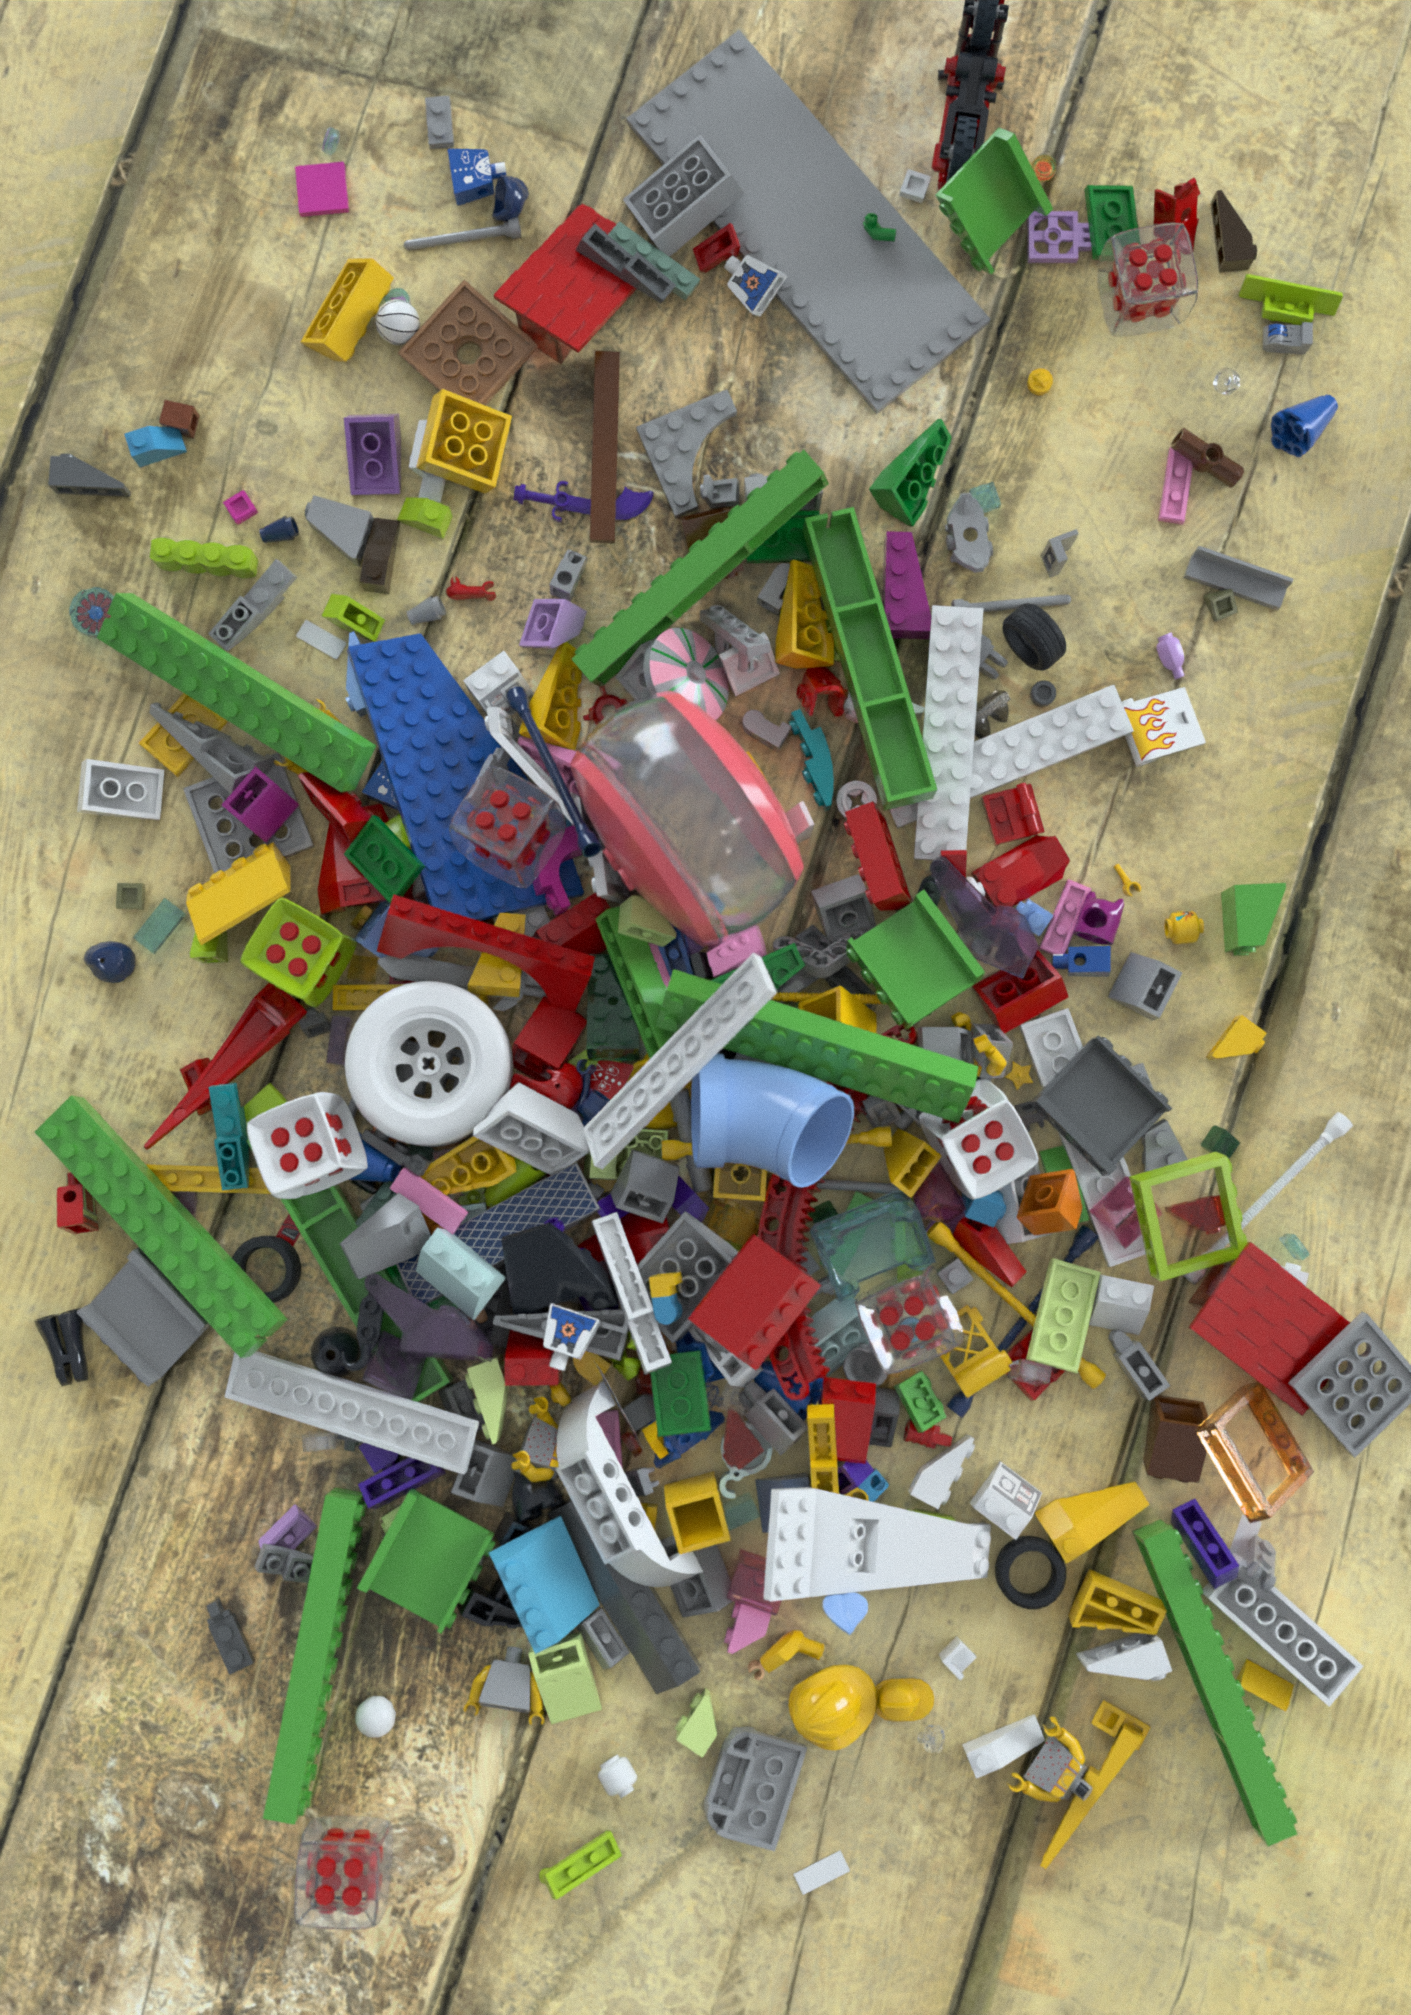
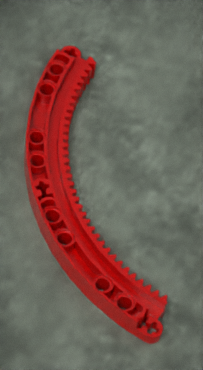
M895 1025L881 1035L894 1039L892 1035L899 1038L902 1036L901 1031L905 1028L903 1025ZM911 1026L906 1030L910 1032L908 1034L909 1039L899 1038L898 1041L910 1045L916 1042L917 1032ZM827 1081V1084L851 1097L854 1105L853 1122L860 1123L858 1115H867L862 1101L868 1099L870 1095ZM772 1174L761 1213L758 1237L807 1272V1268L801 1266V1264L808 1261L807 1258L802 1256V1253L808 1252V1248L802 1244L809 1242V1238L804 1236V1233L810 1232L811 1229L805 1224L813 1221L808 1216V1213L815 1212V1209L810 1204L818 1202V1199L813 1194L821 1193L817 1184L824 1183L825 1181L821 1178L814 1184L801 1188L791 1184L788 1180ZM787 1187L785 1192H779V1188ZM778 1219V1228L770 1231V1223L772 1220ZM808 1307L802 1310L769 1354L784 1394L789 1399L800 1401L807 1397L810 1389L808 1383L818 1378L826 1377V1374L830 1371L829 1367L822 1365L826 1359L818 1355L822 1352V1349L814 1346L819 1340L811 1336L816 1330L808 1326L813 1322L812 1318L806 1316L811 1312V1309ZM787 1347L789 1355L786 1360L781 1361L779 1353L781 1349ZM787 1379H794L795 1383L802 1384V1387L799 1389V1395L794 1392L791 1393V1389L794 1386Z

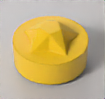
M1043 368L1033 370L1027 380L1029 391L1038 396L1048 393L1053 384L1051 373Z
M561 1382L558 1385H550V1397L553 1402L559 1403L562 1407L571 1403L572 1399Z

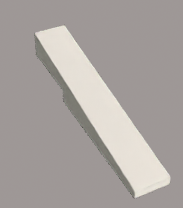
M617 1212L593 1220L592 1224L644 1373L648 1374L669 1366L672 1363Z

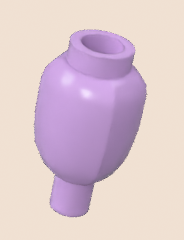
M1172 632L1158 637L1159 643L1156 648L1163 666L1166 669L1172 670L1174 679L1183 677L1184 673L1181 666L1184 663V653L1178 638L1173 637Z

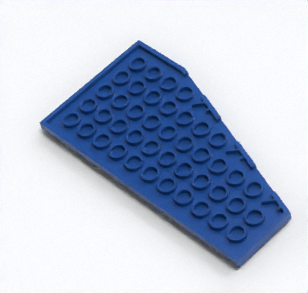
M422 634L349 646L347 653L412 852L425 865V868L420 873V877L430 906L482 921L498 917L499 913H515L547 905L546 893L536 896L533 886L534 864L544 845L536 844V842L533 843L531 848L536 852L533 863L530 866L522 865V863L518 865L512 864L514 868H511L510 871L501 868L496 863L498 858L493 854L488 859H485L475 852L477 846L470 841L472 829L466 824V820L473 810L476 812L478 810L466 799L488 756L493 754L496 748H502V746L490 734V731H487L485 720ZM510 757L507 763L510 774L504 787L509 784L520 791L518 797L524 803H526L524 800L531 796L540 801L542 807H548L514 759ZM508 803L504 808L498 809L494 815L495 823L493 827L483 830L480 838L486 842L490 836L497 835L501 818L506 814H512L514 806ZM519 821V825L516 828V838L511 842H505L502 850L507 854L511 848L520 846L522 843L521 833L524 821ZM551 832L548 840L553 836ZM573 858L561 863L559 877L568 900L581 897L584 891Z

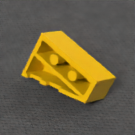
M499 913L494 926L525 935L526 915ZM482 952L468 982V991L472 994L520 997L522 969L497 956Z
M1089 1569L1068 1617L1072 1627H1096L1098 1630H1106V1628L1119 1629L1122 1632L1156 1635L1167 1611L1161 1599Z

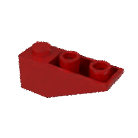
M965 1216L958 1222L953 1237L974 1260L1011 1288L1026 1274V1270L995 1226L991 1227Z

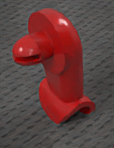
M455 576L456 582H454L452 577L450 579L451 586L445 590L446 595L453 600L485 598L488 601H493L496 599L495 592H487L488 589L494 586L493 581H486L482 586H467L461 584L459 578Z

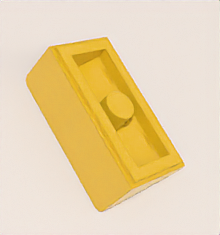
M1246 1659L1236 1680H1239L1243 1689L1286 1712L1289 1707L1294 1684Z

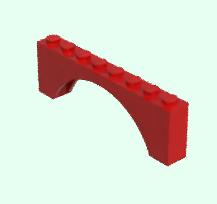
M393 894L376 952L399 959L416 951L435 947H458L485 952L512 963L530 975L544 990L550 1005L575 1012L591 977L595 959L594 956L395 894Z

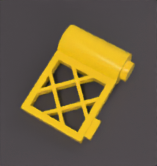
M966 1305L949 1316L951 1323H953L952 1327L945 1329L946 1331H951L949 1344H942L936 1348V1351L965 1396L969 1398L1011 1370L1009 1365L1012 1364V1361L1005 1350L998 1351L980 1324L984 1319L977 1308L973 1307L970 1309ZM965 1314H968L972 1320L970 1331L956 1328L958 1319ZM940 1325L934 1330V1334L943 1330ZM975 1326L977 1327L980 1333L974 1332ZM955 1332L969 1335L966 1349L952 1346ZM973 1336L984 1338L989 1345L980 1352L970 1350ZM941 1348L947 1349L946 1355L944 1354ZM951 1350L965 1353L964 1362L956 1368H953L949 1361ZM969 1354L974 1355L973 1357H971L970 1359H968Z

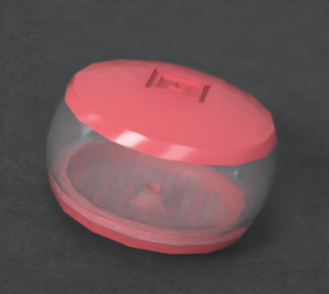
M666 691L652 694L629 702L609 713L594 727L569 764L587 815L605 846L602 852L607 858L606 860L615 872L619 873L622 878L621 880L630 892L636 889L665 919L702 947L719 944L744 935L762 925L778 910L802 874L804 868L802 858L785 811L759 768L726 729L698 705L679 693Z

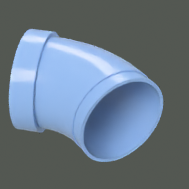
M717 1053L692 1078L691 1137L695 1168H723L724 1163L745 1164L769 1171L788 1180L797 1187H807L817 1182L830 1170L840 1156L850 1135L854 1119V1105L851 1097L833 1086L799 1071L757 1061L724 1059L722 1053Z

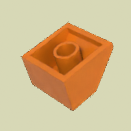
M1068 1169L1029 1176L1016 1218L1033 1235L1077 1229L1083 1208L1074 1170Z

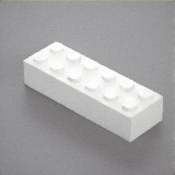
M1234 1552L1232 1555L1240 1565L1237 1578L1216 1589L1208 1582L1203 1588V1595L1330 1707L1363 1668V1665L1276 1587L1273 1586L1271 1590L1264 1592L1260 1587L1261 1580L1259 1578L1254 1581L1248 1578L1247 1562Z

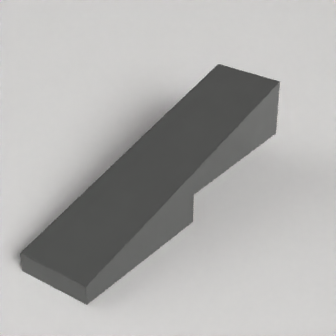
M596 224L584 235L576 248L577 252L660 304L676 286L641 254L636 252L632 256Z
M811 925L795 937L796 940L819 951L832 944L814 925ZM846 965L831 976L824 978L832 989L841 985L854 995L871 994L872 996L874 994L875 996V993ZM864 1003L872 1011L877 1007L875 1003L873 1005Z

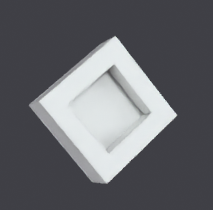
M908 169L899 196L923 203L931 176Z

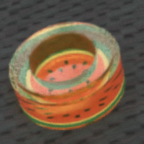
M1042 154L1033 160L1032 168L1038 180L1046 182L1053 178L1057 165L1053 157Z

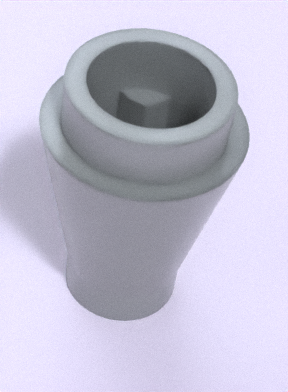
M430 596L413 609L407 611L408 619L412 625L440 620L441 616L446 615L445 607L439 596Z

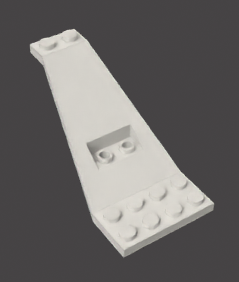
M497 706L487 708L488 716H485L487 731H490V734L573 824L551 777L514 740L511 715ZM570 792L584 823L587 824L589 830L597 835L580 796ZM597 835L602 849L596 856L588 857L590 866L594 867L595 877H592L591 880L593 891L597 893L598 897L622 904L630 897L629 889L621 880L622 878L619 873L615 872L607 862V858L602 852L605 846Z
M811 1487L772 1489L763 1599L779 1601L987 1578L991 1524L960 1523Z

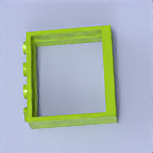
M1213 1152L1129 1176L1149 1272L1157 1280L1164 1281L1235 1260L1248 1243L1246 1235L1242 1231L1241 1222L1243 1217L1240 1209L1237 1207L1236 1197L1238 1193L1235 1184L1232 1182V1164L1227 1156ZM1214 1168L1230 1247L1167 1265L1151 1186Z

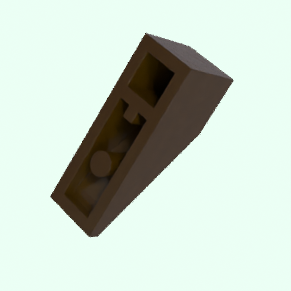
M1217 190L1210 203L1219 273L1248 270L1253 261L1256 260L1257 246L1253 244L1252 234L1223 191Z
M374 519L363 557L360 584L364 591L389 594L400 527V521Z

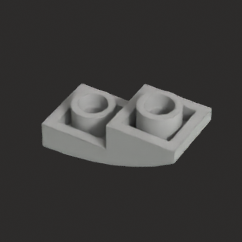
M263 1544L254 1567L260 1573L282 1575L284 1581L308 1583L314 1556L286 1547Z

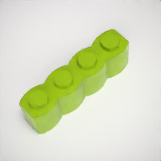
M155 538L151 541L149 557L160 569L165 571H179L183 569L192 574L205 572L215 576L232 574L243 579L256 577L258 558L250 548L243 545L226 547L214 542L201 545L192 540L175 542L169 538Z

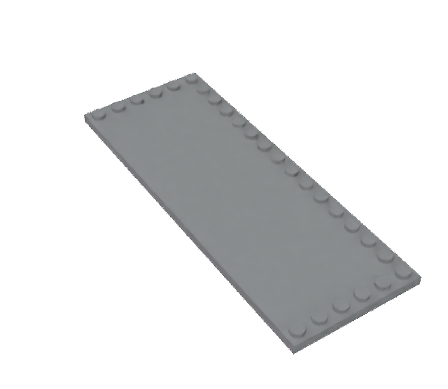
M740 30L626 118L627 125L662 165L701 134L744 192L742 197L722 212L712 223L718 230L729 223L733 224L741 246L738 254L743 259L746 255H749L788 276L775 297L876 414L990 323L991 319ZM868 213H874L878 216V223L882 228L896 229L895 242L873 240L863 227L865 216Z

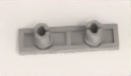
M714 605L709 607V609L700 610V621L715 632L714 649L716 653H723L724 649L725 651L729 650L730 644L738 650L737 669L740 672L753 671L754 655L770 652L769 641L727 611L723 606Z

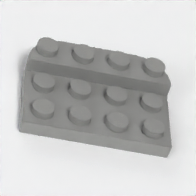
M735 1727L730 1731L722 1744L704 1801L705 1816L719 1836L775 1851L807 1751L806 1745L756 1731L754 1727Z

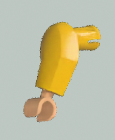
M791 1630L773 1644L760 1657V1661L752 1660L748 1664V1672L760 1669L754 1674V1678L761 1680L764 1677V1670L768 1673L772 1672L798 1652L820 1660L824 1651V1644L805 1637L801 1630Z

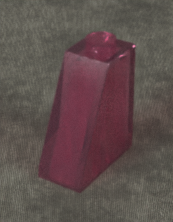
M939 1160L914 1193L913 1200L919 1218L948 1224L966 1210V1207Z

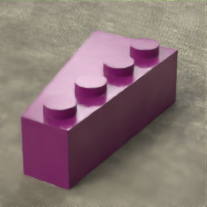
M887 531L884 539L882 604L892 638L930 640L931 613L912 532Z

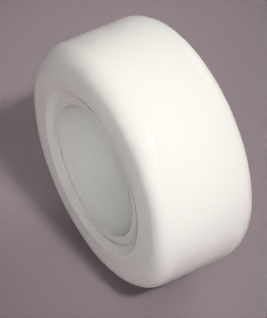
M420 981L404 984L384 993L361 1014L354 1025L347 1043L345 1075L354 1103L362 1115L375 1128L398 1141L423 1147H438L455 1144L473 1136V1128L486 1119L491 1109L509 1091L513 1075V1056L508 1036L502 1024L482 1000L469 991L449 983ZM429 1031H439L446 1034V1039L441 1047L429 1046ZM410 1037H415L420 1046L419 1051L413 1056L401 1050L403 1043ZM455 1047H460L462 1050L464 1063L461 1065H450L447 1061L446 1054ZM435 1058L433 1063L436 1066L435 1069L431 1070L428 1068L425 1070L427 1065L424 1062L427 1059L432 1061ZM399 1064H410L413 1068L414 1075L405 1082H400L398 1079L396 1066ZM447 1073L459 1078L458 1085L449 1093L444 1091L440 1083L441 1078ZM419 1082L431 1083L432 1096L430 1099L414 1095V1090Z

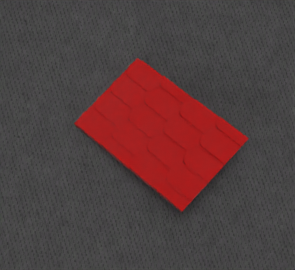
M583 203L572 212L562 225L560 224L539 249L534 251L494 294L495 300L515 312L518 327L538 344V350L560 364L564 362L571 350L579 353L637 290L632 285L576 251L579 242L594 224L606 234H609L616 226L613 221L604 218L593 208Z
M1252 1242L1246 1244L1234 1263L1225 1262L1213 1266L1188 1301V1303L1200 1311L1188 1328L1301 1416L1305 1414L1309 1407L1288 1383L1351 1323ZM1324 1379L1321 1382L1320 1390L1327 1384L1328 1379Z

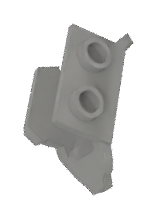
M970 492L960 494L947 517V525H945V531L949 532V535H946L947 549L952 550L950 562H957L974 573L983 572L989 564L990 557L993 556L992 542L988 541L987 536L989 531L988 519L984 517L983 508L980 507L976 498L972 497ZM968 528H972L977 532L978 537L975 541L969 542L963 537V532Z

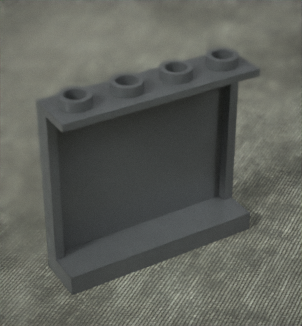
M1098 1035L1091 1038L1032 1099L1030 1104L1102 1176L1111 1175L1117 1168L1115 1165L1165 1112H1169L1173 1108L1168 1104L1169 1101L1165 1095L1159 1091L1156 1092L1149 1086L1150 1081L1143 1074H1137L1131 1068L1132 1064L1125 1056H1119L1112 1049L1114 1046L1107 1038Z

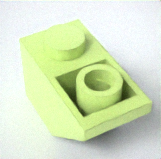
M706 1688L701 1694L696 1693L689 1705L692 1708L687 1717L682 1715L675 1726V1730H677L676 1740L702 1758L717 1736V1726L710 1691Z

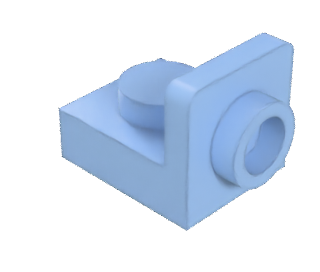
M1028 898L1025 903L1020 901L1012 913L1016 916L1014 918L1016 924L1022 925L1039 937L1054 916Z

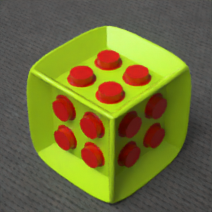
M281 897L271 906L245 947L240 963L279 989L302 999L307 1005L317 1008L330 994L333 985H336L354 954L357 941L343 934L305 908L285 897Z

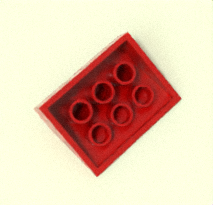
M752 1234L688 1319L729 1352L757 1371L821 1285L807 1272L755 1234Z

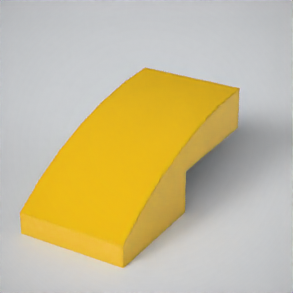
M1103 1699L1091 1724L1115 1738L1124 1723L1143 1735V1740L1136 1748L1139 1751L1151 1726Z

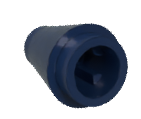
M283 516L264 528L259 529V533L264 543L294 540V537L299 536V529L292 516Z

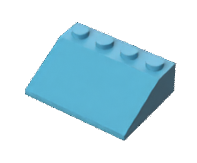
M561 1516L489 1552L535 1654L562 1640L600 1606Z

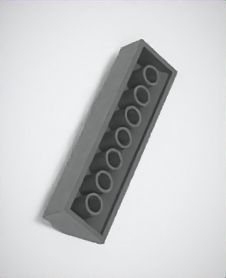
M571 1498L549 1511L547 1514L551 1520L558 1516L562 1517L594 1592L655 1693L658 1694L676 1688L701 1672V1664L655 1588L631 1581L620 1574L609 1563L604 1564Z

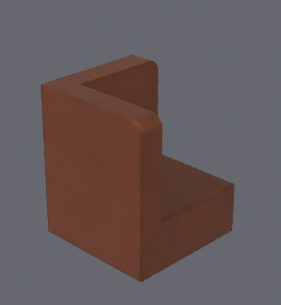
M164 400L159 423L162 426L179 429L184 437L194 439L200 415L194 406Z

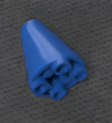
M1322 395L1277 412L1273 415L1271 422L1273 435L1271 442L1273 446L1295 457H1302L1313 447L1338 409L1336 399L1331 395Z
M362 1140L367 1158V1169L348 1180L395 1181L401 1171V1165Z
M768 1360L763 1361L760 1365L763 1370L754 1378V1383L766 1393L774 1388L805 1422L807 1418V1405H816L819 1400L823 1378H818L808 1383L810 1389L805 1399L800 1401L791 1400L784 1394L772 1362ZM787 1379L794 1386L791 1389V1393L794 1392L799 1395V1389L802 1387V1384L795 1383L794 1379Z

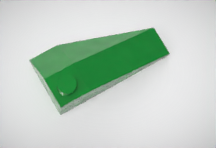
M937 419L881 471L869 488L881 509L909 527L915 525L928 504L926 496L929 488H934L936 479L933 477L938 465H942L952 439L942 419Z

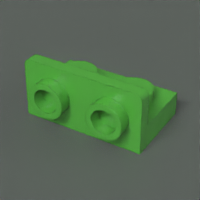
M917 1371L907 1375L908 1378L896 1384L894 1388L918 1433H921L947 1416L943 1411L944 1406L942 1402L935 1396L931 1388L930 1379L923 1371Z

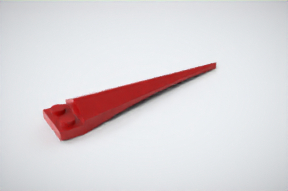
M268 983L253 997L211 1062L175 1109L144 1144V1148L148 1150L205 1104L210 1099V1086L229 1084L290 1033L289 1030L307 1013L304 1007L287 992Z

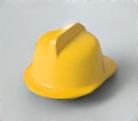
M887 1679L875 1687L878 1699L876 1713L884 1720L892 1722L916 1721L927 1716L933 1708V1690L928 1683L921 1679Z

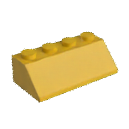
M373 258L348 259L300 342L333 361L346 362L355 352L354 347L358 340L365 335L367 331L366 326L370 319L377 314L379 310L378 305L382 298L389 293L391 289L390 284L394 277Z

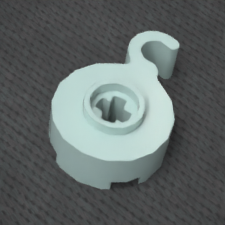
M750 1421L736 1422L722 1436L720 1445L721 1455L729 1471L722 1474L719 1481L722 1495L726 1498L734 1499L736 1497L735 1491L726 1488V1482L729 1480L740 1481L744 1476L758 1473L765 1469L771 1460L773 1450L771 1444ZM746 1441L750 1442V1446L754 1447L753 1451H747L746 1454H742V1448H739L740 1444H745Z

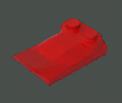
M1036 835L994 860L985 863L971 874L977 883H982L985 897L996 916L1016 906L1020 901L1023 902L1061 880L1070 859L1056 836Z

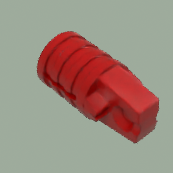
M909 1418L905 1425L903 1441L935 1449L936 1444L950 1447L953 1437L941 1433V1427L937 1425L918 1433L912 1420Z

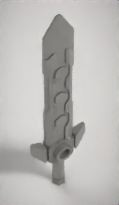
M411 954L402 959L388 955L378 960V964L391 977L415 982H444L467 991L468 982L475 969L474 966H463ZM522 972L520 997L494 996L504 998L493 1009L505 1011L516 1005L517 1001L523 998V994L540 998L547 997L541 987L525 984L526 981L522 977Z

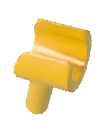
M1119 864L1115 865L1114 869L1124 884L1123 893L1126 896L1132 897L1129 891L1131 885L1134 886L1137 892H1141L1140 884L1131 882Z

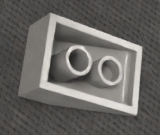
M398 1193L345 1238L340 1245L355 1277L361 1279L416 1256L431 1237V1234L419 1206Z

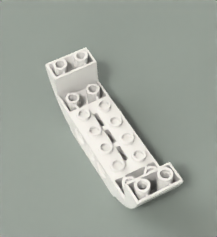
M603 1381L572 1398L571 1403L567 1405L562 1414L557 1432L556 1449L559 1467L555 1468L604 1564L609 1563L620 1574L631 1581L650 1587L671 1586L702 1573L703 1570L693 1551L681 1555L677 1553L670 1557L667 1556L601 1426L596 1420L595 1416L616 1405Z

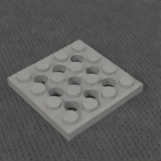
M278 752L272 754L273 762L265 770L264 774L298 803L285 766H276L274 764V760L283 763ZM214 777L183 788L214 873L219 870L224 872L231 868V864L241 857L246 859L254 854L253 851L256 848L252 846L251 840L256 834L223 806L218 810L211 809L210 803L212 799L220 797L224 802L230 796V793ZM300 806L283 824L288 828L287 835L280 839L274 834L267 843H263L269 845L274 842L285 858L315 847ZM229 820L232 824L231 830L228 833H221L219 831L220 823ZM234 843L239 844L240 853L234 857L229 856V846Z
M1363 1311L1288 1383L1354 1458L1411 1404V1365L1370 1316ZM1365 1342V1352L1361 1355H1358V1346L1361 1343ZM1347 1360V1369L1339 1373L1340 1363ZM1381 1361V1369L1373 1373L1374 1363ZM1324 1379H1329L1328 1388L1321 1391V1382ZM1358 1379H1363V1386L1355 1391V1382ZM1392 1379H1396V1387L1389 1391V1382ZM1344 1397V1405L1336 1409L1335 1403L1337 1399ZM1378 1397L1377 1406L1370 1409L1369 1403L1371 1399ZM1359 1414V1423L1356 1426H1351L1352 1418Z

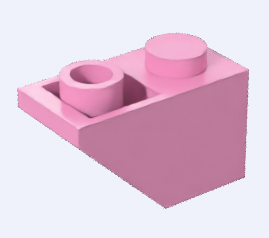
M743 1595L741 1596L740 1603L735 1601L731 1617L735 1618L732 1628H727L724 1643L728 1644V1653L733 1654L766 1635L773 1610L772 1604Z

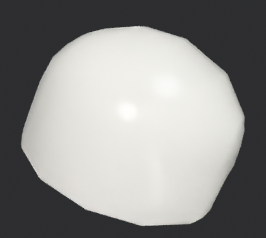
M371 1696L364 1700L357 1707L355 1713V1723L359 1731L370 1738H379L387 1734L394 1726L396 1717L392 1702L382 1696Z

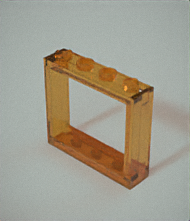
M1258 1382L1241 1386L1195 1429L1250 1524L1270 1519L1314 1473L1313 1468L1267 1390ZM1246 1404H1248L1289 1474L1268 1498L1265 1497L1224 1427ZM1211 1430L1213 1435H1209L1207 1431Z

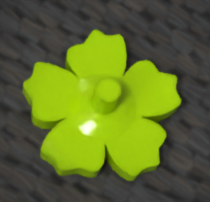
M486 1187L461 1192L464 1196L458 1198L459 1204L468 1205L485 1202L486 1198L483 1192L486 1190Z

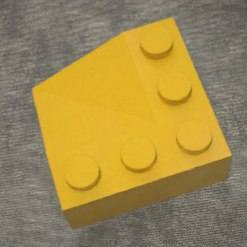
M441 389L432 398L416 468L486 494L496 487L512 416Z

